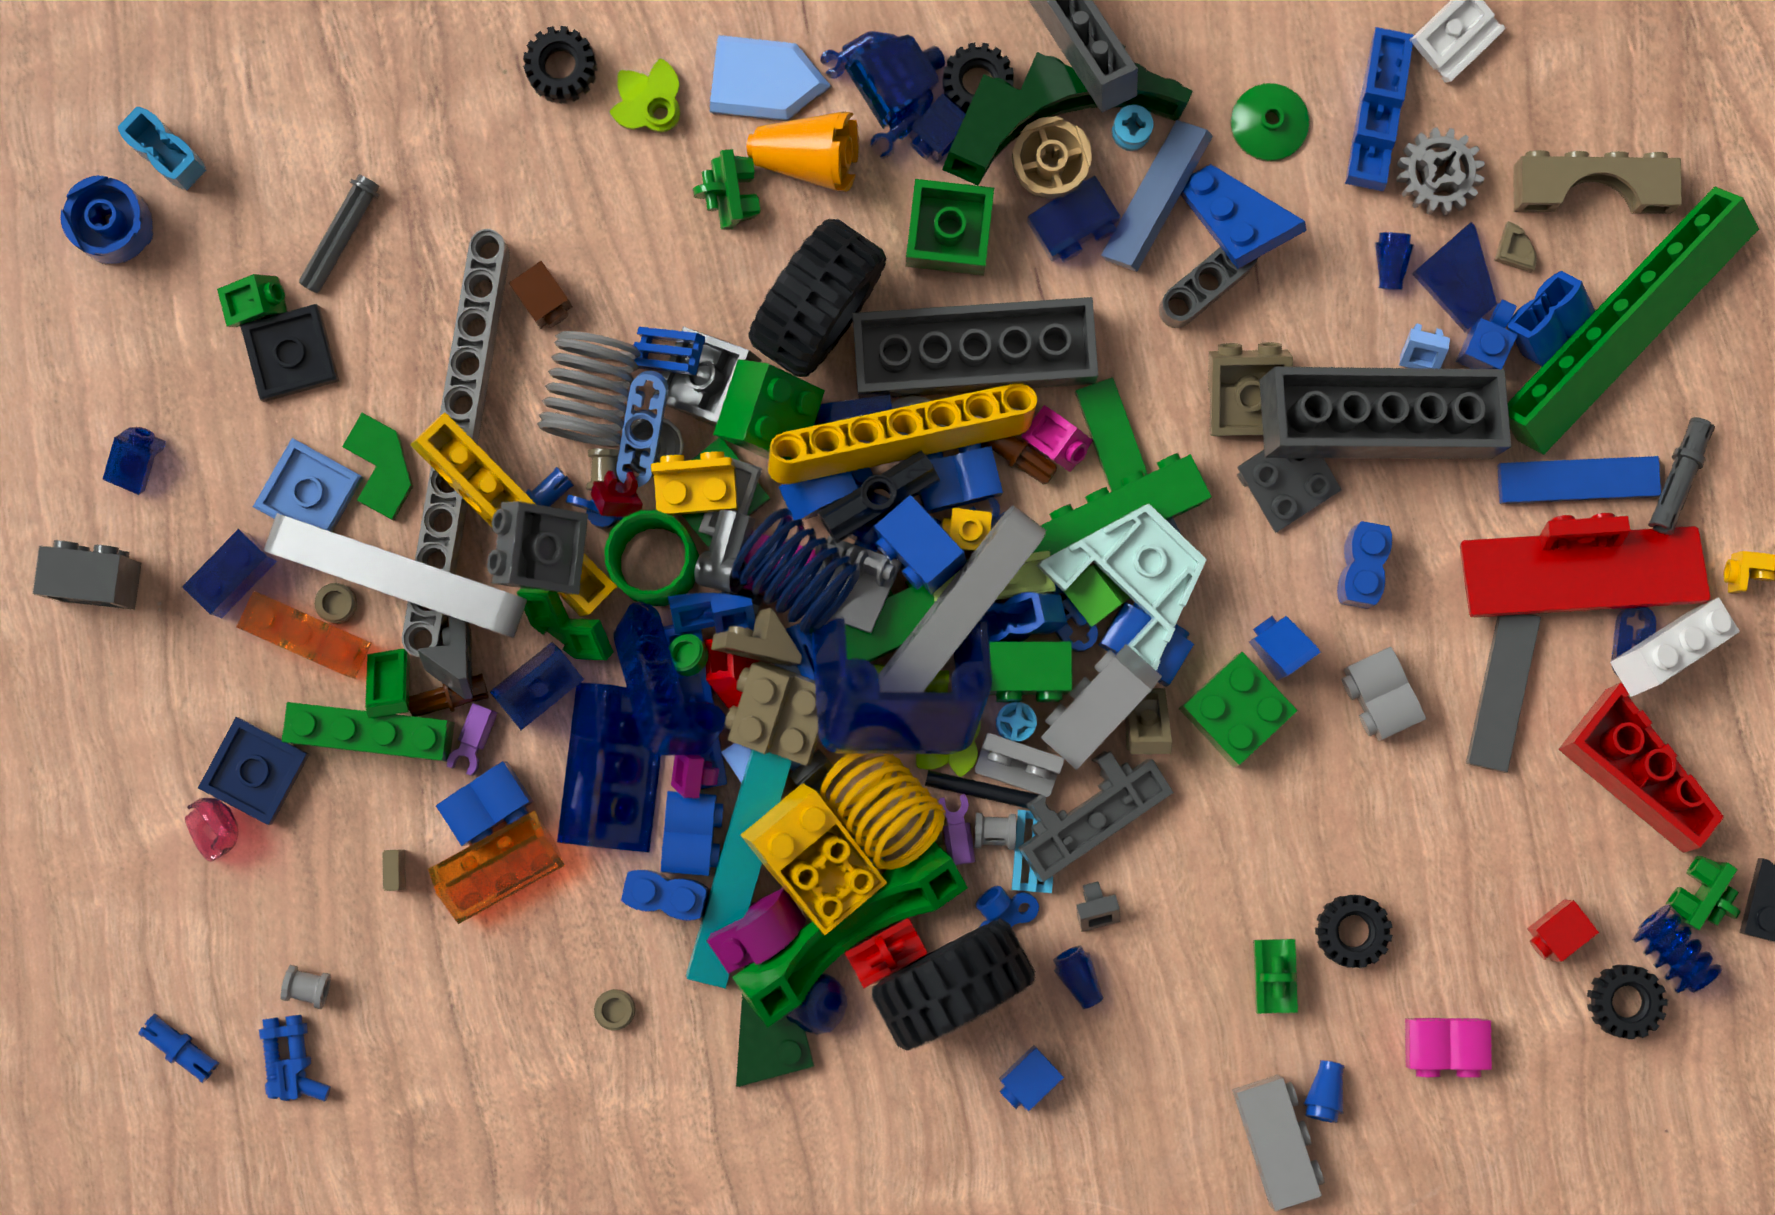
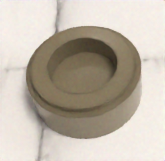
M327 584L318 591L315 597L316 612L323 620L330 623L340 624L348 621L354 615L357 608L355 594L343 584Z
M619 989L604 992L598 997L594 1005V1016L597 1022L608 1030L623 1029L630 1024L635 1015V1003L632 997Z

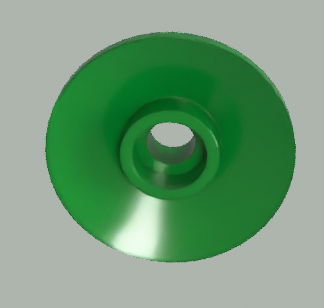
M1265 83L1248 89L1237 100L1231 114V131L1238 146L1251 157L1263 161H1277L1295 153L1303 144L1309 130V114L1305 103L1297 93L1280 84ZM1270 112L1275 113L1279 118V122L1277 124H1269L1265 119V115Z

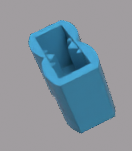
M136 107L118 126L119 133L125 142L140 156L151 162L153 167L174 186L188 190L206 171L201 158L182 139L173 135L149 110Z

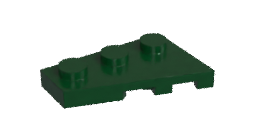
M751 962V963L745 965V966H744V969H745L747 966H749L750 964H752L753 962ZM742 994L736 1087L814 1067L799 1006L767 1028Z

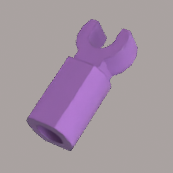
M472 703L458 741H461L460 747L449 754L447 767L454 768L458 758L466 756L470 762L466 774L473 776L479 768L478 750L484 749L498 712Z
M965 794L960 795L961 807L956 812L948 811L945 806L944 797L939 798V804L943 805L946 811L945 818L948 824L943 826L947 854L952 858L955 865L976 862L970 822L965 823L964 815L969 806Z

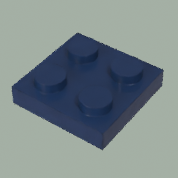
M235 717L198 789L267 825H272L310 754L289 743L281 742L282 739L240 717Z

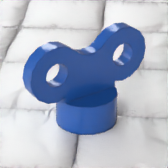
M568 495L566 503L585 509L589 521L597 528H609L617 520L621 521L624 518L601 516L593 499L589 501L573 495Z
M994 886L985 891L976 902V908L986 918V921H983L979 927L998 919L1008 922L1011 927L1018 923H1028L1037 916L1039 904L1030 893H1018L1011 899L1001 886ZM1022 903H1028L1029 907L1025 912H1019V906Z

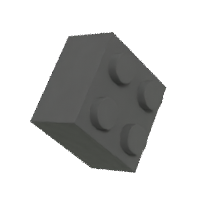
M54 540L53 547L39 546L33 594L60 602L135 610L141 562L130 559V552L119 550L117 547L94 545L92 552L89 547L79 546V543Z

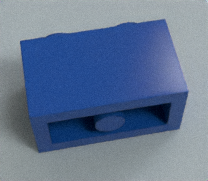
M911 495L874 526L879 538L875 542L877 547L890 561L896 557L905 566L902 573L917 590L923 586L932 595L967 562L964 551Z

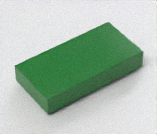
M405 649L367 654L365 709L368 718L409 712L410 657Z

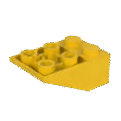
M803 783L740 835L768 871L824 935L828 934L887 884L817 791Z

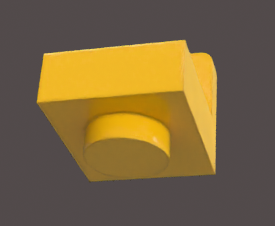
M952 508L951 519L943 518L942 529L963 551H975L991 530L992 514L986 511Z

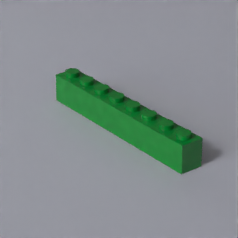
M1714 186L1508 402L1509 426L1517 441L1545 455L1759 230V227L1743 197Z

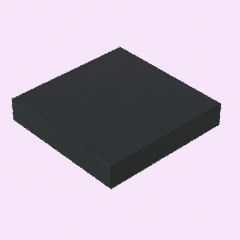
M318 304L240 325L258 395L262 402L339 381Z

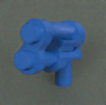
M302 1014L286 1016L285 1026H279L278 1017L263 1019V1029H259L260 1039H263L262 1043L264 1044V1063H266L265 1071L267 1072L265 1091L268 1098L278 1099L279 1097L280 1100L290 1101V1099H298L304 1094L326 1101L331 1086L306 1078L305 1069L312 1063L311 1056H306L304 1034L308 1033L307 1023H302ZM288 1036L290 1059L280 1060L277 1037Z

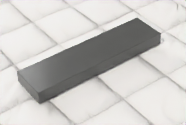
M1531 614L1497 616L1466 764L1503 773L1508 772L1539 629L1540 616Z

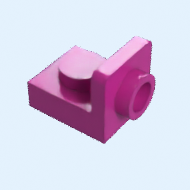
M1043 405L1032 420L1030 428L1021 436L1068 472L1072 471L1076 464H1079L1085 458L1088 448L1093 441L1046 405Z

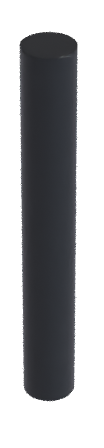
M928 770L925 786L1027 809L1029 808L1026 804L1039 796L1034 793Z

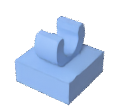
M1417 323L1414 329L1411 328L1402 349L1399 366L1440 369L1449 350L1450 338L1443 336L1442 329L1438 328L1435 334L1421 331L1422 324Z

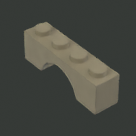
M1537 150L1525 153V156H1522L1513 166L1514 212H1554L1563 203L1571 187L1585 182H1598L1615 189L1625 199L1631 213L1671 214L1682 205L1681 158H1668V153L1665 152L1646 153L1643 155V158L1629 157L1627 152L1622 151L1608 152L1604 154V157H1589V152L1572 151L1565 153V157L1550 156L1548 151Z

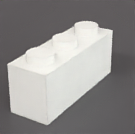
M1718 597L1688 611L1612 660L1610 664L1632 697L1660 685L1740 631Z

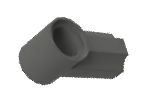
M726 509L720 510L709 550L704 551L700 555L695 566V580L699 586L732 594H738L744 586L741 585L740 579H733L731 570L738 553L752 534L756 519ZM745 560L743 561L739 571L746 567L747 563Z

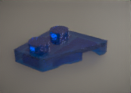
M1472 222L1412 274L1464 332L1497 305L1477 230Z

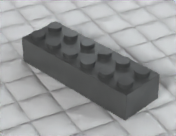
M1093 297L853 313L858 400L912 395L967 393L1014 383H1022L1031 388L1095 384L1098 378Z
M1274 367L1259 380L1265 458L1493 459L1511 448L1505 369Z

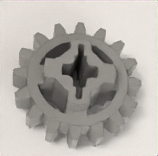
M1433 128L1429 139L1422 132L1419 133L1415 138L1416 145L1408 143L1403 150L1408 157H1401L1397 163V166L1405 169L1404 172L1397 176V182H1407L1408 185L1401 194L1403 197L1411 194L1416 197L1412 205L1414 208L1420 206L1422 202L1427 204L1426 209L1429 215L1435 211L1436 207H1440L1443 216L1448 215L1451 212L1452 204L1459 211L1467 205L1465 198L1473 200L1478 194L1472 186H1480L1484 182V177L1476 174V172L1481 170L1485 163L1484 161H1475L1473 158L1480 149L1478 146L1470 149L1465 146L1469 138L1467 135L1461 137L1459 141L1454 139L1455 134L1452 128L1448 130L1445 136L1440 135L1438 128ZM1431 148H1445L1448 150L1435 152ZM1459 158L1463 162L1465 173L1461 171ZM1446 161H1449L1444 175L1433 183L1432 180L1436 176L1437 168ZM1415 169L1421 174L1422 185H1420L1416 177ZM1439 191H1446L1450 195L1438 196L1434 195L1433 193Z

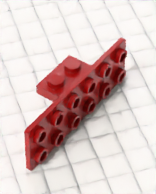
M1599 513L1585 519H1575L1572 515H1562L1548 521L1540 536L1463 540L1460 544L1468 610L1472 618L1707 603L1710 599L1699 528L1696 526L1675 527L1674 533L1667 535L1653 529L1630 530L1629 517H1615L1613 513Z

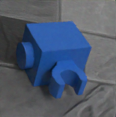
M1502 299L1500 304L1497 303L1489 321L1480 318L1471 327L1455 362L1470 369H1502L1518 335L1505 329L1517 306Z

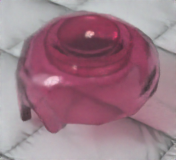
M200 798L187 806L188 810L192 808L194 810L185 816L186 826L197 849L207 861L212 862L234 848L238 840L239 828L231 808L217 798Z

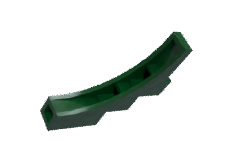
M1036 53L1021 90L1012 87L1003 79L992 78L983 74L942 170L979 186L992 162L1011 141L1019 137L1026 125L1039 118L1053 117L1087 108H1098L1074 69L1053 56ZM1134 63L1138 68L1137 96L1115 107L1124 108L1128 105H1139L1150 113L1173 121L1179 120L1193 90L1184 87L1174 79L1163 78L1147 71L1142 65Z

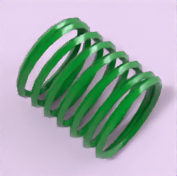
M658 510L638 511L624 517L611 530L605 544V565L611 580L633 601L646 606L669 605L668 596L687 594L694 586L696 581L695 566L699 553L686 528L673 516ZM648 529H665L673 532L682 539L685 545V563L680 575L670 585L658 590H640L629 586L621 571V557L626 544L636 534Z

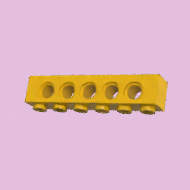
M446 412L440 415L410 444L491 527L493 515L496 510L501 509V502L520 501L535 504ZM584 553L579 595L558 594L579 616L589 615L617 586Z

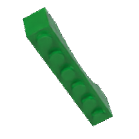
M934 842L927 851L911 863L901 868L886 870L881 875L887 884L828 934L824 935L811 922L802 928L798 935L774 956L758 965L753 962L734 975L732 978L766 1027L768 1028L801 1005L810 988L821 974L856 943L897 921L918 914L936 911L965 891L968 886L952 858Z

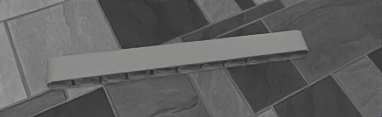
M482 229L476 232L471 237L440 411V415L446 412L477 445L510 259V250L506 242L497 231L491 229ZM489 242L499 244V251L494 257L490 259L480 257L481 248ZM479 282H492L493 288L488 296L481 298L474 296V288ZM475 319L486 321V328L481 335L469 336L467 334V327L471 321ZM468 358H477L479 360L478 370L472 375L461 374L460 367L463 361ZM462 396L471 397L473 405L469 412L456 414L454 412L456 400ZM431 467L415 561L427 565L429 556L434 552L441 551L446 557V563L441 570L456 574L468 503L456 491L451 493L442 492L441 481L443 478ZM441 513H451L453 521L451 527L445 532H437L434 528L435 518ZM408 601L402 632V644L409 654L420 658L418 650L414 645V638L421 630H429L431 632L432 643L429 647L443 646L442 630L443 627H447L449 615L434 610L424 611L420 605Z

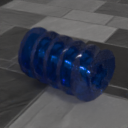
M1666 904L1640 924L1639 930L1632 940L1634 943L1645 939L1649 941L1643 954L1649 955L1658 952L1659 956L1653 966L1659 968L1668 964L1670 968L1665 974L1664 979L1666 981L1676 977L1680 979V982L1674 989L1676 993L1686 990L1694 993L1713 982L1721 973L1722 967L1718 964L1710 965L1713 960L1710 952L1699 953L1702 948V942L1698 939L1689 940L1692 935L1691 929L1687 926L1679 927L1681 917L1678 914L1668 915L1671 905Z

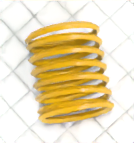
M873 742L863 744L849 751L831 768L821 785L820 797L841 824L846 827L848 833L855 837L858 846L865 847L866 855L873 857L875 865L880 869L893 870L916 860L934 843L944 826L946 811L943 805L939 804L936 798L931 797L928 789L922 787L918 778L913 777L909 768L903 766L900 758L894 756L887 744ZM878 751L883 753L884 756L873 757L849 771L837 783L830 795V800H828L826 790L833 778L845 766L869 752ZM883 762L880 769L869 773L858 781L841 802L835 803L841 790L853 777L864 769ZM896 771L897 777L890 778L892 773ZM902 782H906V787L899 788ZM893 785L889 793L877 801L864 816L854 820L858 812L876 799L883 789ZM915 792V797L908 799L910 793ZM902 795L893 808L884 813L873 826L864 830L869 820L876 817L886 808L891 800ZM857 802L852 808L845 810L847 806ZM911 806L908 811L887 828L882 836L874 839L878 830L885 827L902 809ZM930 809L934 810V817L929 828L913 847L894 860L885 862L881 859V857L894 853L908 843L923 826ZM922 812L917 822L907 834L895 844L882 850L885 843L902 830L914 815Z

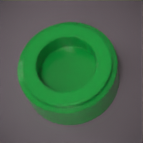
M684 634L674 639L666 653L668 665L677 674L686 677L699 673L705 667L709 657L707 646L697 636L692 634Z

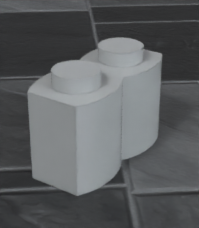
M1392 647L1344 668L1346 677L1342 678L1343 686L1351 700L1356 698L1359 700L1364 713L1359 715V718L1368 736L1375 734L1378 741L1426 720L1422 707L1408 683L1404 670Z

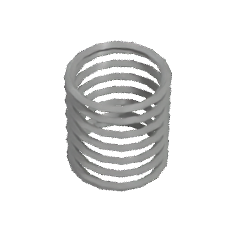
M560 332L555 335L558 340L554 342L559 349L584 356L618 360L628 366L615 367L597 360L563 353H556L551 356L555 363L579 370L613 374L626 381H610L587 373L563 368L550 369L548 372L553 378L574 384L608 388L622 395H605L577 386L554 382L545 385L549 392L569 398L606 403L619 410H603L570 400L546 397L542 402L549 408L580 415L601 417L615 424H597L568 415L543 412L539 414L541 421L537 423L542 431L579 442L603 446L620 445L621 436L617 432L622 430L624 421L620 417L626 413L627 406L624 402L628 401L629 390L626 388L630 387L634 380L630 373L639 369L633 359L641 356V353L637 347L617 339L585 332ZM577 340H584V341H590V342L600 343V344H604V345L616 347V348H619V349H622V350H625V351H628V352L611 350V349H608V348H605V347H602V346H599V345H595V344H591V343H587V342H582V341H577ZM563 429H568V430L583 432V433H587V434H591V435H595V436H590V435H585V434H579V433H575V432H571V431H567V430H563Z

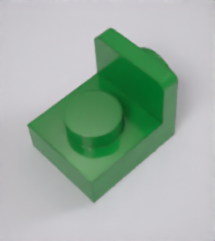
M253 274L217 289L227 327H239L241 324L267 315L273 316L287 312L284 289L277 276Z

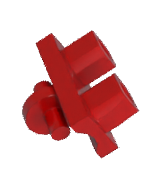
M909 918L900 921L845 952L863 988L928 954Z

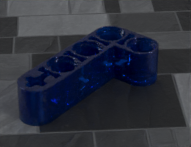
M641 601L633 602L629 605L615 628L613 638L641 741L648 751L657 755L704 754L710 750L726 725V716L713 703L684 702L658 611L648 603Z

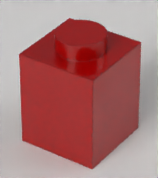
M1564 899L1527 928L1534 937L1530 940L1534 950L1544 960L1549 957L1551 961L1556 962L1565 960L1599 933L1574 900Z

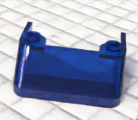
M835 618L812 632L818 732L820 741L827 750L838 754H955L971 745L992 688L987 622H978L954 652L955 670L951 679L952 693L880 692L879 675L875 667L863 659H847L844 618Z

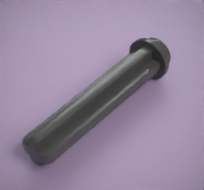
M360 174L356 180L351 179L352 188L299 279V283L312 292H320L373 197L377 199L379 197V194L376 192L380 186Z

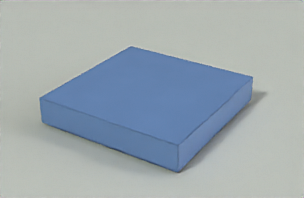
M292 438L253 507L274 519L278 513L333 532L364 477Z

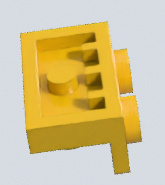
M705 452L700 454V459L686 461L684 455H666L660 457L661 463H651V472L654 474L656 510L670 516L720 512V510L724 509L730 511L738 510L735 462L731 457H725L724 452Z

